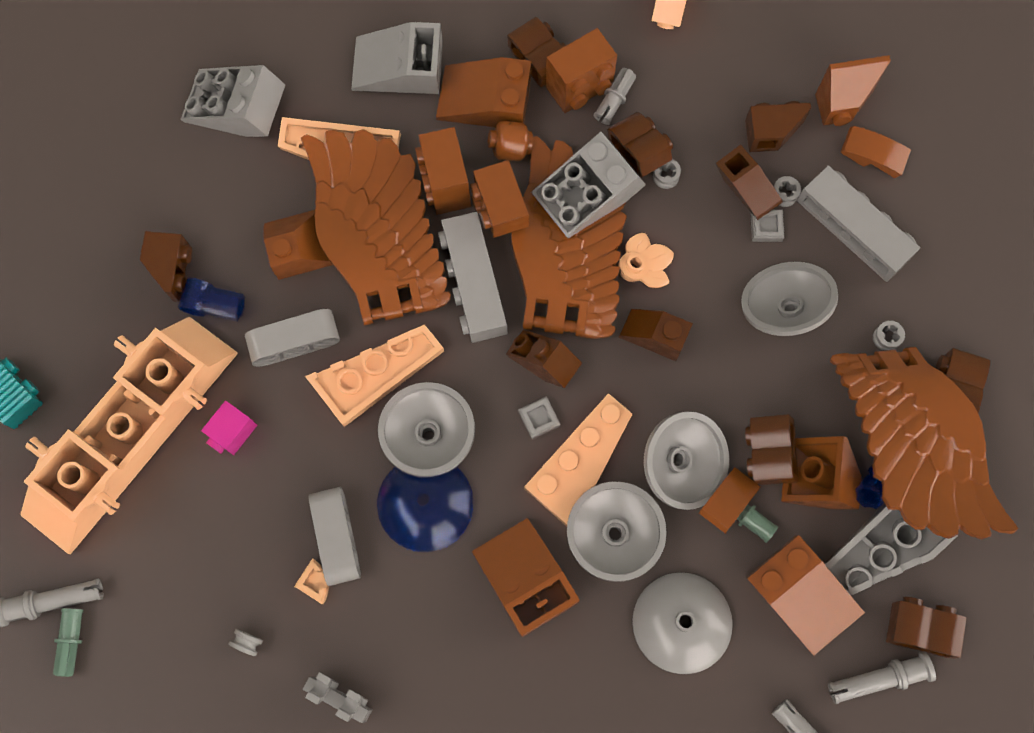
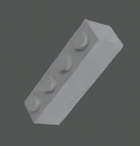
M829 165L803 189L797 200L798 203L886 282L921 248L909 233L903 232L893 223L888 214L879 211L870 203L869 198L863 192L853 188L842 173L834 171Z
M472 212L441 220L443 231L438 232L442 250L448 249L450 259H446L445 263L449 278L455 277L457 287L452 288L456 306L462 305L464 316L459 317L463 335L470 334L472 343L507 335V323L478 213Z

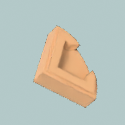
M312 558L294 587L319 603L324 604L329 586L325 581L322 565Z

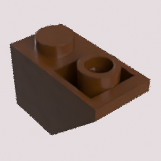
M790 101L778 105L759 103L755 106H750L745 119L749 152L779 151L805 122L811 109V103Z
M741 144L716 162L724 182L757 220L783 202L758 163Z
M145 231L140 261L164 292L174 302H180L181 293H184L187 288L185 272L187 264H190L192 260V247L182 234Z
M523 330L514 339L512 346L506 353L510 359L545 382L562 388L567 386L582 364L561 341Z

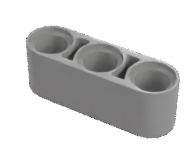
M330 309L312 311L252 329L245 334L252 365L256 367L274 364L324 349L340 341L334 316Z
M342 487L309 494L310 510L327 585L332 586L360 579L361 570Z

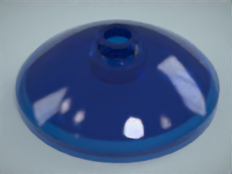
M457 466L444 474L433 477L413 476L394 467L383 480L377 498L378 516L385 532L400 546L416 552H433L453 544L467 529L474 507L473 493L469 481ZM421 495H428L429 502L424 506L419 505L418 498Z

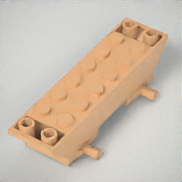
M187 317L161 331L155 327L149 336L137 345H134L125 336H119L118 339L126 347L117 340L114 342V347L125 353L127 357L124 365L113 376L117 382L73 432L68 429L60 440L49 448L36 437L29 440L34 445L26 443L25 448L39 457L35 469L24 480V483L28 485L20 515L66 553L71 555L106 512L109 515L116 512L112 508L118 509L120 506L116 499L191 409L195 407L199 410L203 407L198 401L205 405L207 399L203 395L238 354L191 317Z

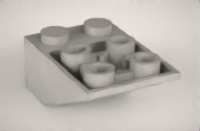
M409 22L357 36L352 91L439 94L443 48L441 24Z
M264 65L199 69L189 98L185 103L181 121L245 137L268 136L285 84Z
M601 131L531 193L566 237L570 238L623 205L646 184Z

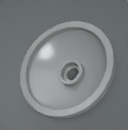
M805 262L780 263L762 270L747 283L741 299L742 309L748 322L762 332L777 336L803 334L819 327L830 318L838 303V289L833 277L819 266Z
M433 382L413 384L397 392L385 405L378 423V438L387 459L399 470L418 477L438 476L454 469L469 453L475 437L474 417L466 400L452 388ZM427 431L434 433V437L430 440L423 438L424 433Z
M677 412L664 418L650 434L644 452L645 476L652 492L666 505L683 510L700 508L706 504L727 477L729 469L728 445L721 429L709 417L697 412Z
M606 482L594 486L576 501L570 512L567 523V539L570 550L584 570L602 580L623 582L640 577L656 564L665 547L667 531L661 508L652 496L633 484ZM615 528L620 531L621 537L618 540L610 538L609 531Z
M680 572L664 575L654 580L643 590L634 607L632 625L636 642L646 658L665 671L676 674H692L703 671L715 664L725 653L732 635V615L729 605L715 585L698 575ZM682 615H686L691 619L689 628H683L680 625L679 620Z

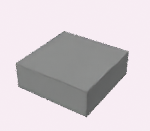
M771 210L759 220L752 213L750 214L752 242L783 241V210Z
M547 396L518 409L531 439H535L560 427V422Z

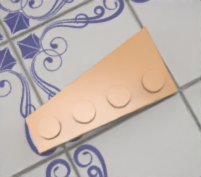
M282 117L278 147L283 151L309 160L301 142V137L305 134L316 137L325 143V132L336 130L344 133L349 143H351L354 133L364 129L370 132L378 142L382 138H391L399 149L401 133L399 130Z
M424 324L387 340V343L381 346L364 350L358 356L344 362L341 360L330 365V368L319 373L314 372L305 377L345 427L444 352V348Z
M608 393L524 486V489L567 526L570 512L576 501L587 490L596 486L632 417V413Z

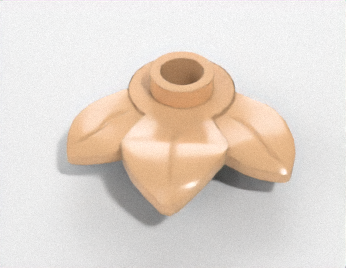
M639 233L631 237L625 245L626 253L618 263L621 277L628 282L641 281L650 288H661L668 285L669 279L663 270L672 262L673 251L665 245H651L646 233Z

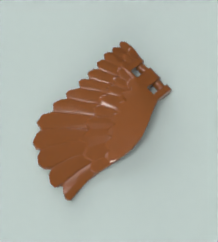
M364 129L354 133L351 143H349L344 133L336 130L325 132V143L308 134L302 136L301 142L308 155L316 183V234L325 255L357 296L364 326L374 324V320L385 318L386 321L404 317V313L413 311L416 314L433 311L450 302L451 294L449 291L446 292L448 280L446 277H443L445 271L444 263L439 261L438 249L432 248L434 244L433 234H427L430 224L429 219L423 218L426 206L424 199H420L422 183L420 180L414 179L416 164L412 155L406 154L401 156L398 146L391 138H382L378 142L370 132ZM409 287L412 299L400 302L397 289ZM379 294L382 306L370 308L367 297Z
M535 136L533 137L530 177L523 196L529 214V227L514 231L511 234L512 250L527 299L523 329L541 328L545 329L544 332L562 335L563 332L576 333L575 336L590 339L610 337L616 331L612 323L618 316L615 309L620 299V296L616 294L619 282L615 281V279L619 275L620 267L615 265L621 256V252L617 251L622 243L623 233L620 231L627 219V215L621 211L627 202L575 235L567 238L531 192L573 156V150L564 141L559 140L555 141L553 149L550 150L544 141ZM536 303L548 304L546 317L535 315ZM567 307L579 308L577 321L565 319Z
M906 347L903 351L899 352L895 349L875 351L873 355L868 356L866 353L832 355L830 362L836 365L835 373L841 375L840 382L842 386L848 388L849 399L856 400L855 413L856 416L862 417L861 430L869 435L866 447L868 454L874 456L872 465L873 477L882 482V499L888 510H899L903 520L915 530H924L927 527L934 534L948 539L956 536L959 529L965 534L978 539L991 537L990 528L1007 534H1013L1019 529L1006 513L989 484L986 441L980 416L973 403L951 379L940 370L929 365L916 347Z

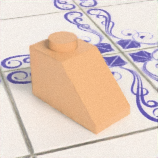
M656 0L651 21L657 22V26L665 29H674V26L680 27L687 0Z

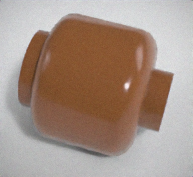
M502 120L496 124L494 130H489L487 145L488 148H493V154L497 159L521 161L526 155L531 153L533 134L532 131H528L526 124Z

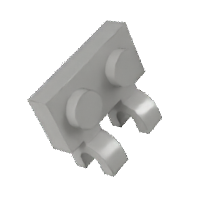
M321 672L318 673L317 677L308 678L303 687V690L308 692L305 697L306 699L317 705L324 701L338 709L335 715L346 722H349L351 718L360 723L367 722L373 709L366 706L368 700L351 689H349L347 694L337 690L339 683Z

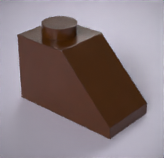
M631 309L619 338L677 361L693 323L664 311Z

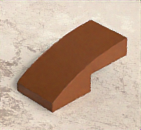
M852 126L849 128L840 153L863 167L872 164L891 177L896 178L903 174L911 149L884 135Z
M734 467L700 510L699 514L726 534L761 486Z

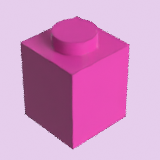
M225 400L201 431L209 437L206 443L217 452L222 454L226 449L232 455H235L258 425Z

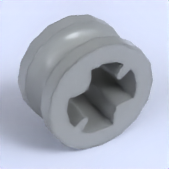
M672 159L670 162L654 170V183L663 189L676 186L681 174L680 165ZM670 169L672 171L671 177L668 175L665 178L661 176L662 170L667 172Z
M790 176L779 178L773 186L783 201L779 204L782 207L793 205L801 193L799 181ZM782 187H785L787 191L792 190L790 197H787L784 192L780 193Z
M895 321L883 322L873 333V342L880 350L896 349L905 339L903 327ZM888 330L894 333L892 335L893 339L890 342L884 339L885 333Z
M235 629L236 637L233 641H229L228 645L246 654L256 656L258 653L256 646L262 644L263 640Z

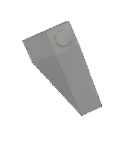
M884 503L832 555L825 565L850 595H854L880 581L899 575L907 569L934 559L958 535L948 539L934 534L927 527L924 530H915L903 520L899 510H888Z

